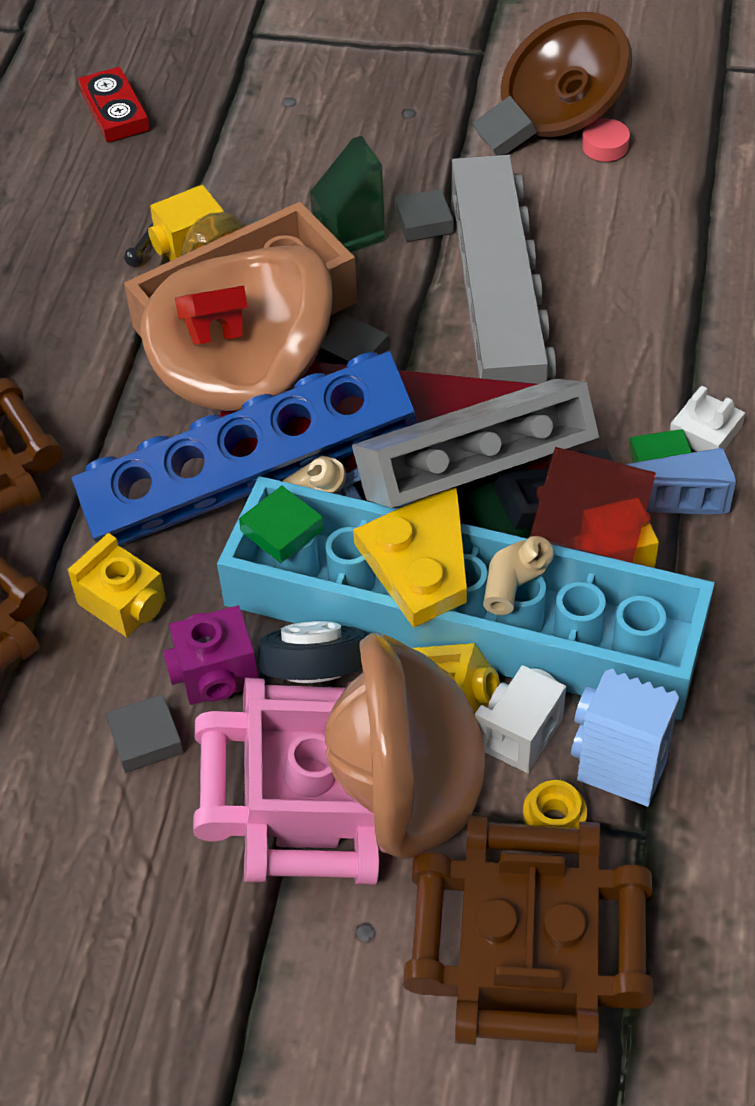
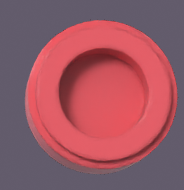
M597 119L583 129L582 150L588 157L596 161L611 162L618 160L628 151L629 129L625 124L614 119Z

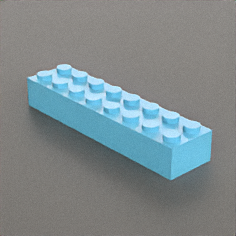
M261 476L258 477L217 562L224 606L233 607L239 605L240 610L291 623L312 621L334 622L342 626L362 630L365 637L373 632H379L393 637L411 648L475 643L498 675L514 678L522 665L530 669H541L553 676L557 682L566 685V692L581 696L587 686L597 689L604 672L613 668L617 675L626 673L629 680L638 677L641 684L651 682L654 688L663 686L666 693L675 690L679 696L675 716L677 720H682L715 582L552 545L554 557L552 562L547 565L545 572L517 587L514 609L511 613L495 615L488 612L483 606L490 562L498 551L516 542L527 540V538L460 523L467 603L413 628L354 545L353 529L398 508H389L380 504ZM283 485L323 516L324 530L284 562L279 563L240 531L239 518Z

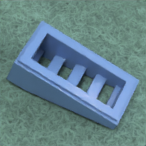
M723 448L617 466L631 489L627 499L618 503L638 499L644 512L723 514L730 512L736 479ZM634 485H642V488L634 489Z

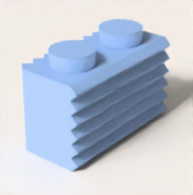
M613 668L604 672L597 689L587 686L579 701L574 719L575 723L580 724L571 749V756L579 758L580 761L577 780L648 807L667 763L679 701L676 691L666 693L663 686L654 688L651 682L641 684L638 677L629 680L626 673L617 675Z

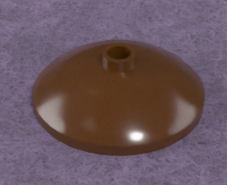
M575 12L557 17L532 32L515 50L503 73L501 100L503 101L511 96L532 121L537 131L534 134L536 136L555 137L580 130L601 117L615 103L626 86L632 68L630 42L618 23L606 15L595 12Z

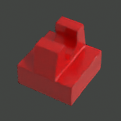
M244 285L175 297L178 319L184 318L194 345L211 342L209 326L213 320H217L222 325L224 339L242 337V309L248 308Z

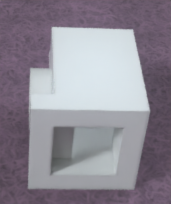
M522 665L509 685L502 682L497 687L491 697L488 708L481 705L475 714L482 733L485 753L529 774L563 720L566 685L557 682L546 671L537 668L530 669Z

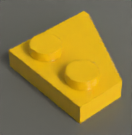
M455 487L423 497L353 529L354 545L413 628L467 603L458 494Z

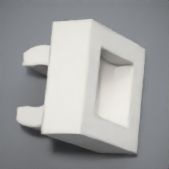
M700 386L671 422L670 431L683 429L690 448L697 452L716 448H723L725 450L743 427L745 412L735 408L733 400L726 397L722 402L707 395V388Z

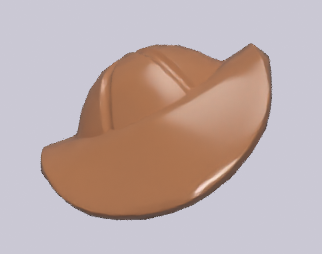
M299 244L245 251L208 259L179 269L160 284L149 298L142 313L140 333L148 360L158 377L170 390L193 404L209 409L239 411L242 409V405L253 397L262 394L276 396L287 392L308 371L324 341L332 311L333 292L331 276L323 259L311 248ZM244 285L248 308L242 309V337L224 339L222 325L217 320H213L209 326L211 342L194 345L184 318L178 319L175 297Z
M373 632L360 641L359 647L363 673L346 687L328 716L325 729L326 755L330 769L341 787L348 795L374 814L375 836L380 850L397 858L410 859L443 845L465 826L468 821V815L472 814L483 786L485 748L475 712L465 694L450 674L423 653L401 643L393 637Z

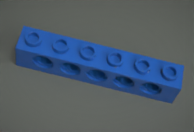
M387 351L380 355L376 352L361 354L350 360L346 365L347 368L327 376L324 373L311 374L300 379L292 390L276 396L262 394L246 401L239 411L224 417L209 415L193 422L190 425V430L171 438L168 436H156L142 442L137 447L138 451L118 459L109 456L89 463L85 467V472L71 478L92 538L98 542L109 533L117 538L118 546H123L249 496L259 476L283 481L320 456L339 460L354 454L353 444L417 424L415 411L391 352ZM355 396L364 400L361 409L354 414L342 415L336 412L338 404L347 397ZM306 417L311 420L309 428L303 434L298 436L284 434L286 425L292 419ZM250 437L258 440L256 449L250 455L245 457H235L232 455L234 446L241 439ZM194 458L205 459L204 467L197 476L181 478V469L187 461ZM141 479H151V488L144 497L135 500L129 499L130 488L135 482Z

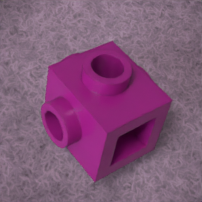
M239 605L211 613H197L185 620L168 624L173 648L163 650L171 685L184 684L189 705L204 701L215 702L226 699L233 693L244 691L245 678H258L254 650Z

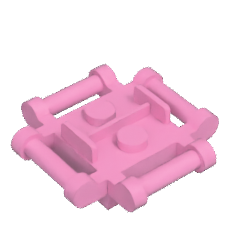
M245 678L243 712L210 711L196 717L195 740L201 744L200 808L193 814V833L198 839L211 842L221 841L230 836H245V882L265 883L266 876L354 878L355 884L376 885L379 871V854L375 836L374 814L348 795L341 787L330 769L326 755L325 729L328 716L346 688L265 685L264 679ZM230 741L244 742L245 806L226 805V744ZM267 837H276V845L278 847L336 848L340 838L354 839L355 851L267 849Z

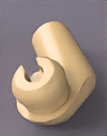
M320 456L282 482L337 494L345 484L347 477L346 469L338 460Z
M531 536L527 540H522L503 548L493 556L489 566L483 606L488 612L495 615H507L513 611L517 587L540 576L545 572L547 565L553 560L554 550L548 540L541 536Z

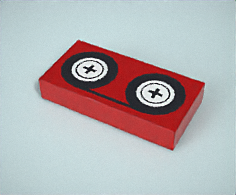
M120 66L77 78L80 92L106 142L109 143L150 130L148 117Z

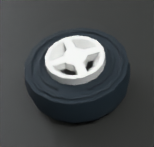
M328 621L291 624L280 630L267 633L260 638L258 649L260 669L262 673L269 677L286 679L297 683L334 680L343 675L359 671L362 668L359 646L360 641L365 636L362 630Z

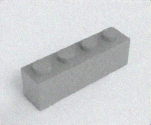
M552 379L353 444L352 448L366 500L394 508L599 438L587 382Z

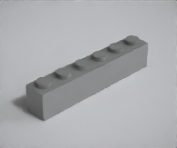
M510 155L452 159V201L478 378L535 384L546 382L547 379H555L556 360L554 348L544 346V341L549 339L548 314L546 310H538L537 305L542 304L540 274H531V270H535L536 266L534 240H525V236H529L527 206L519 207V204L523 203L521 174L513 175Z

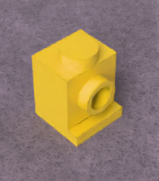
M109 533L67 569L77 604L126 638L142 623L151 621L166 601L161 574L118 546L117 538Z

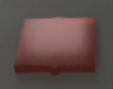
M555 447L545 485L537 488L536 496L540 503L530 537L541 536L552 545L632 563L641 528L647 526L650 521V514L646 512L656 472Z

